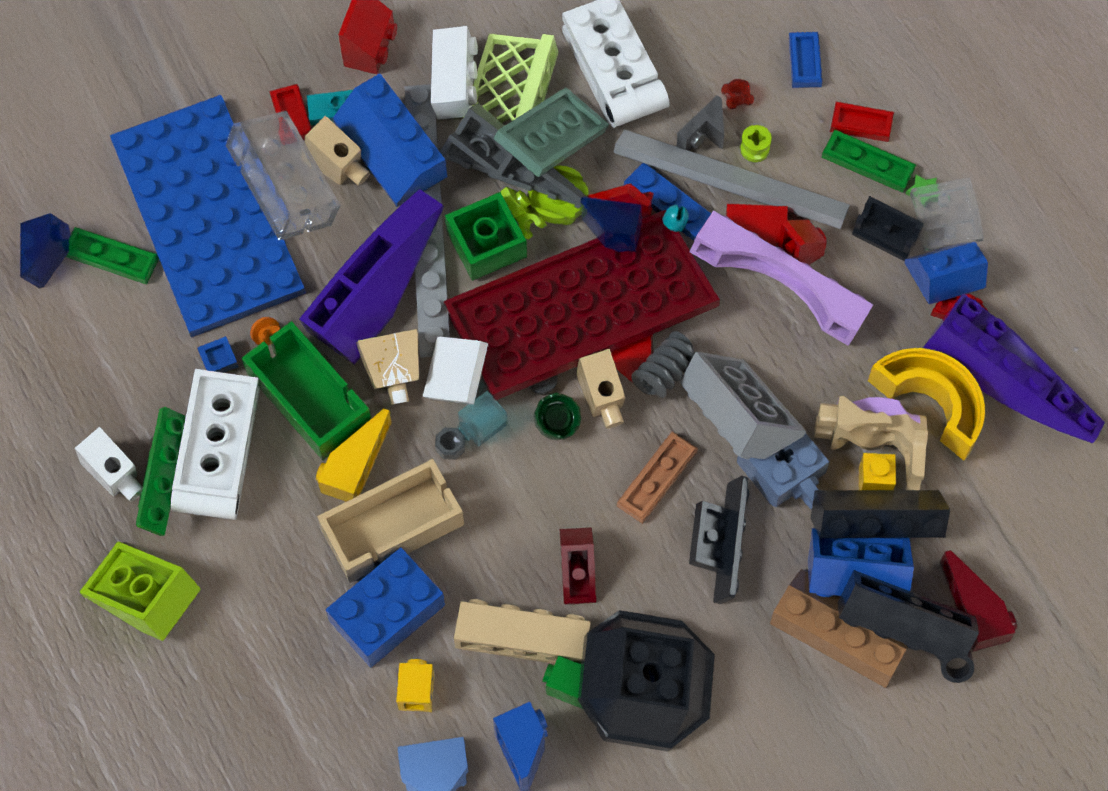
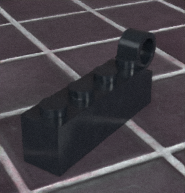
M853 570L838 600L840 619L852 627L861 626L869 629L881 638H892L903 642L912 650H923L934 654L940 661L943 677L950 682L962 683L972 677L975 668L970 649L979 634L975 616ZM956 658L967 662L958 669L947 666L949 661Z

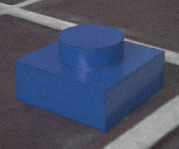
M226 336L197 347L207 371L225 373L239 367Z

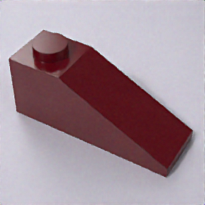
M951 550L945 551L940 560V565L957 610L973 615L977 619L979 634L971 647L972 652L1010 642L1017 629L1013 612L1007 610L1005 602Z

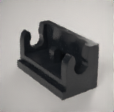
M869 196L862 214H859L852 235L905 262V259L909 257L920 238L924 223Z

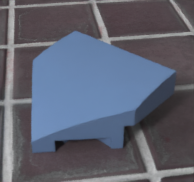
M464 737L397 747L401 780L406 784L407 791H456L467 783L466 774L469 771Z

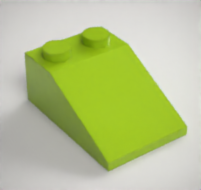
M118 541L79 593L137 630L164 641L201 588L182 567Z

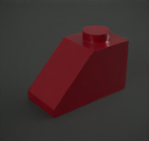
M592 527L559 529L564 604L596 603Z

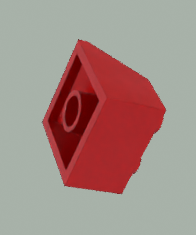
M351 0L338 34L344 67L377 75L380 65H385L389 53L387 46L389 41H394L396 37L397 24L394 23L393 11L379 0Z

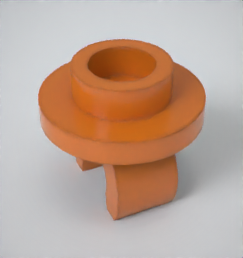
M262 317L252 325L250 336L257 345L264 341L267 345H271L269 337L281 329L280 324L272 317Z

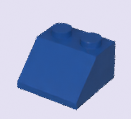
M976 242L959 243L905 259L906 267L928 304L986 288L988 261Z
M531 702L493 718L495 737L520 791L530 790L545 750V737L548 736L546 730L548 725L540 709L534 710Z

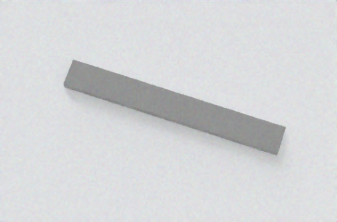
M625 129L615 144V154L767 205L788 206V212L841 229L850 207L849 204Z

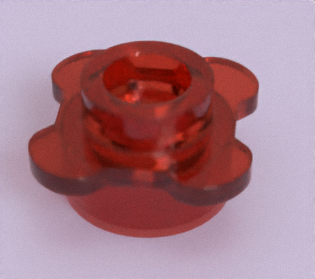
M734 79L722 86L721 92L726 96V106L729 109H736L744 104L748 106L753 104L754 96L750 94V84L748 81Z

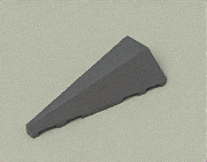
M479 103L468 109L456 131L450 134L440 150L445 160L461 164L463 168L487 173L491 178L528 191L534 190L546 194L548 198L563 200L574 204L576 208H581L588 199L584 193L556 169L552 168L540 177H537L511 153L506 151L504 147L493 139L497 131L505 125Z

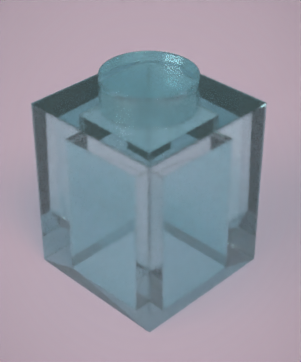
M488 391L476 398L474 405L468 404L457 412L458 430L465 435L467 441L472 439L478 447L508 425L507 412Z

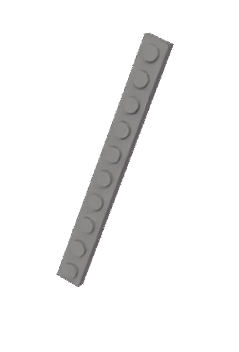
M431 84L404 86L406 108L438 149L436 114L431 105ZM440 182L423 191L442 204ZM442 213L415 268L420 358L433 356L437 336L450 338L449 315L444 305V301L448 299Z

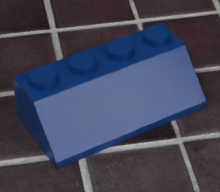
M380 73L354 88L334 115L333 121L339 129L360 147L362 161L396 207L402 205L419 189L425 191L447 178L445 158Z

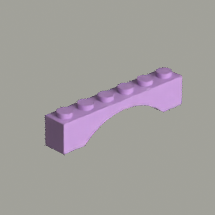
M715 211L712 212L697 234L690 249V253L714 267L749 269L780 281L807 304L816 317L822 331L847 346L853 340L873 306L861 295L842 287L834 279L827 278L812 269L807 263L798 261L788 255L783 249L771 245L759 238L756 233L742 228L729 217L720 215Z

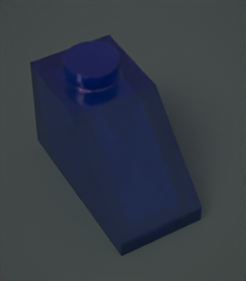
M581 197L582 220L604 247L618 252H636L642 226V205Z
M49 213L20 224V277L38 288H42L47 284L69 253L70 229L67 223Z

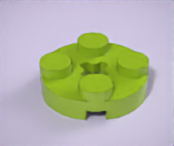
M562 165L553 167L582 193L588 196V187L578 171ZM534 190L528 191L531 211L534 215L541 217L548 223L571 225L586 209L585 203L581 208H576L574 204L563 200H553L548 198L546 194Z

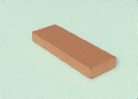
M672 431L618 500L617 507L643 524L696 455L698 448Z

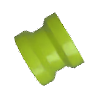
M761 125L747 127L742 134L741 154L750 162H761L769 155L772 140L771 133Z

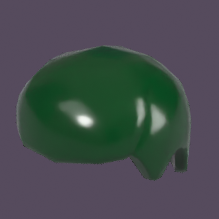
M558 392L543 397L538 402L533 414L535 426L541 435L556 441L565 440L574 435L579 429L582 420L580 407L575 400Z

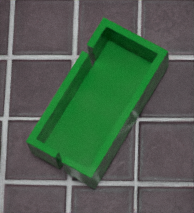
M291 321L269 337L276 356L271 357L269 347L264 341L243 356L242 361L249 377L258 378V386L320 459L324 461L332 451L371 419V414L366 404L352 389L349 390L348 384Z

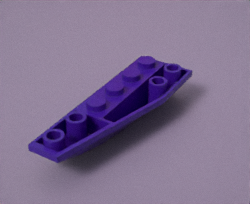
M419 189L397 208L353 253L299 318L306 331L355 365L361 357L356 342L377 337L392 319L444 206Z
M964 293L923 347L942 352L956 359L974 376L982 392L1020 414L1059 432L1093 443L1105 424L1011 328Z

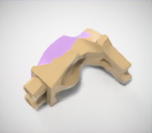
M839 396L837 405L820 403L818 416H816L814 438L831 439V450L841 448L848 441L866 450H876L887 445H894L904 456L906 490H920L921 480L924 479L926 445L928 440L926 416L911 414L905 410L899 400L882 397H869L851 402L845 396Z

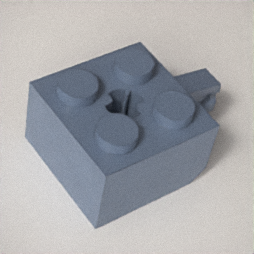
M806 433L799 440L766 459L751 457L750 459H744L739 456L737 457L738 465L766 500L774 507H778L791 497L795 500L800 497L812 510L814 491L818 490L816 486L819 484L817 479L827 472L829 465L828 459Z

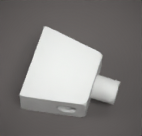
M100 427L75 447L80 464L113 497L121 492L132 502L142 494L143 486L135 479L138 476L135 465Z

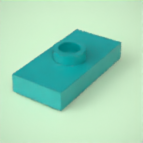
M353 90L307 95L310 125H317L324 116L334 123V115Z

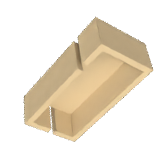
M434 459L317 516L320 528L349 583L369 574L375 569V563L379 562L381 564L400 547L408 554L464 525L463 511L450 488H447L446 481Z

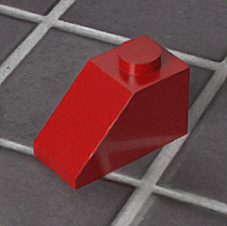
M787 220L782 223L778 242L779 248L798 261L808 265L824 256L827 239L819 227L815 228L810 220Z

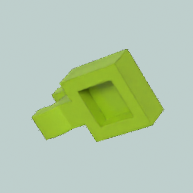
M505 187L500 191L526 239L529 240L533 237L530 231V225L533 222L542 229L547 226L541 217L533 214L529 207L531 202L521 190L516 191L509 187Z

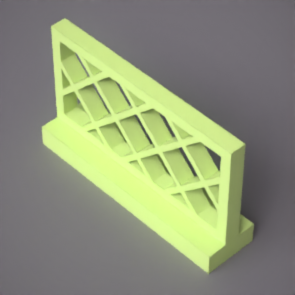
M497 34L488 35L478 67L477 79L474 80L473 86L476 88L477 100L485 92H491L494 99L482 105V107L489 111L500 105L504 113L496 117V119L501 123L508 119L511 121L515 120L545 100L559 53L554 35L542 34L541 40ZM495 44L506 45L509 48L508 51L498 57H495L492 53ZM526 48L536 49L534 55L524 61L518 54ZM515 56L519 64L505 71L501 63ZM497 66L502 74L488 82L485 78L486 72ZM525 70L528 74L527 79L516 85L511 77ZM507 80L512 88L498 96L493 88ZM517 94L521 99L520 103L508 110L503 102Z

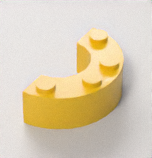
M909 348L890 353L872 366L868 382L887 398L895 399L901 394L916 392L926 394L935 399L943 408L947 419L940 442L963 461L969 456L983 427L985 403L978 382L963 364L939 351L925 348Z

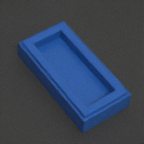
M818 32L789 33L792 88L822 87Z

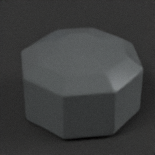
M443 428L436 434V452L443 459H457L465 452V435L457 428Z

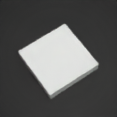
M437 336L423 397L474 405L488 343Z

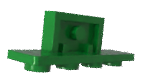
M167 407L159 409L136 519L137 527L159 536H165L171 508L172 486L186 419L185 415Z

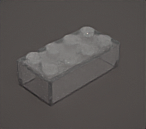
M287 111L234 123L226 147L237 167L242 165L240 172L278 240L301 235L305 228L307 232H312L332 226L341 205Z

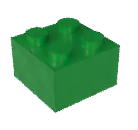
M501 192L445 215L447 234L472 281L527 258V241Z

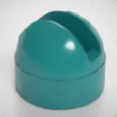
M672 205L666 210L662 221L668 229L679 232L684 230L688 223L689 214L684 206L680 208L678 205Z

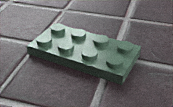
M565 87L500 128L493 139L526 166L529 171L540 177L605 133L609 123Z

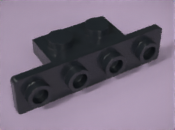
M743 475L728 482L724 507L705 501L696 504L689 564L716 572L713 602L717 604H722L735 598L739 589V580L737 578L739 563L743 556L741 542L742 534L746 527V519L744 518L745 507L749 499V478Z

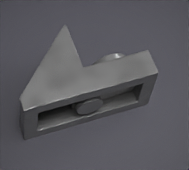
M716 95L677 133L676 147L688 151L691 148L696 149L707 137L719 148L723 149L724 123L721 97Z

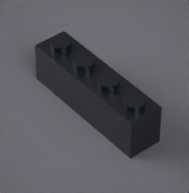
M815 490L811 521L819 538H945L950 508L939 490Z

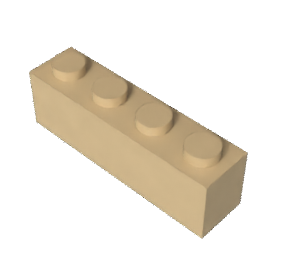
M471 599L469 602H460L454 644L456 649L555 664L558 656L581 664L584 636L590 631L591 621H585L584 617L574 614L559 617L553 616V613L547 610L520 611V608L515 605L503 604L501 607L488 606V603L485 601Z

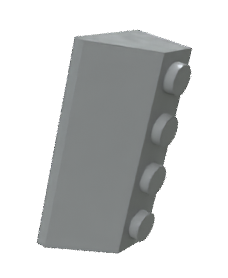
M695 352L679 383L688 392V397L703 410V415L717 427L718 433L731 444L736 455L744 459H750V457L766 459L805 435V429L743 359Z

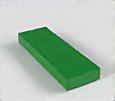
M834 130L821 157L901 193L904 192L916 168L914 163L837 130Z
M74 227L62 251L66 258L146 285L159 261V257L155 253Z

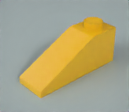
M383 408L332 451L326 463L322 462L320 464L316 480L322 494L345 502L361 495L392 423L389 410Z

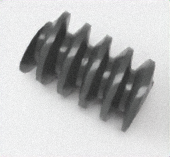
M678 331L670 333L669 338H666L661 346L654 350V354L648 356L646 362H643L638 370L632 373L631 378L635 386L645 394L664 398L667 395L666 389H673L675 387L674 381L678 382L682 379V373H685L695 354L690 340Z

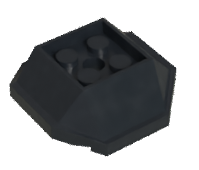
M618 610L584 636L578 701L587 716L597 727L596 730L603 741L668 752L710 719L715 654L683 621ZM643 669H648L653 673L654 682L645 679Z

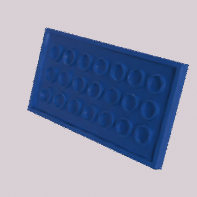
M222 95L110 135L191 337L306 294L303 283Z

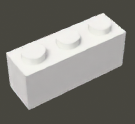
M467 26L433 30L431 105L438 120L464 117L468 109L477 103L476 88L473 86V79H477V66L475 61H473V55L478 54L476 37H471Z

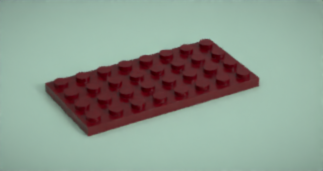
M666 210L444 301L448 315L461 339L488 343L481 378L493 401L577 367L579 358L610 349V352L720 306L719 297L696 259L690 253L680 233L668 229L663 224L662 218Z

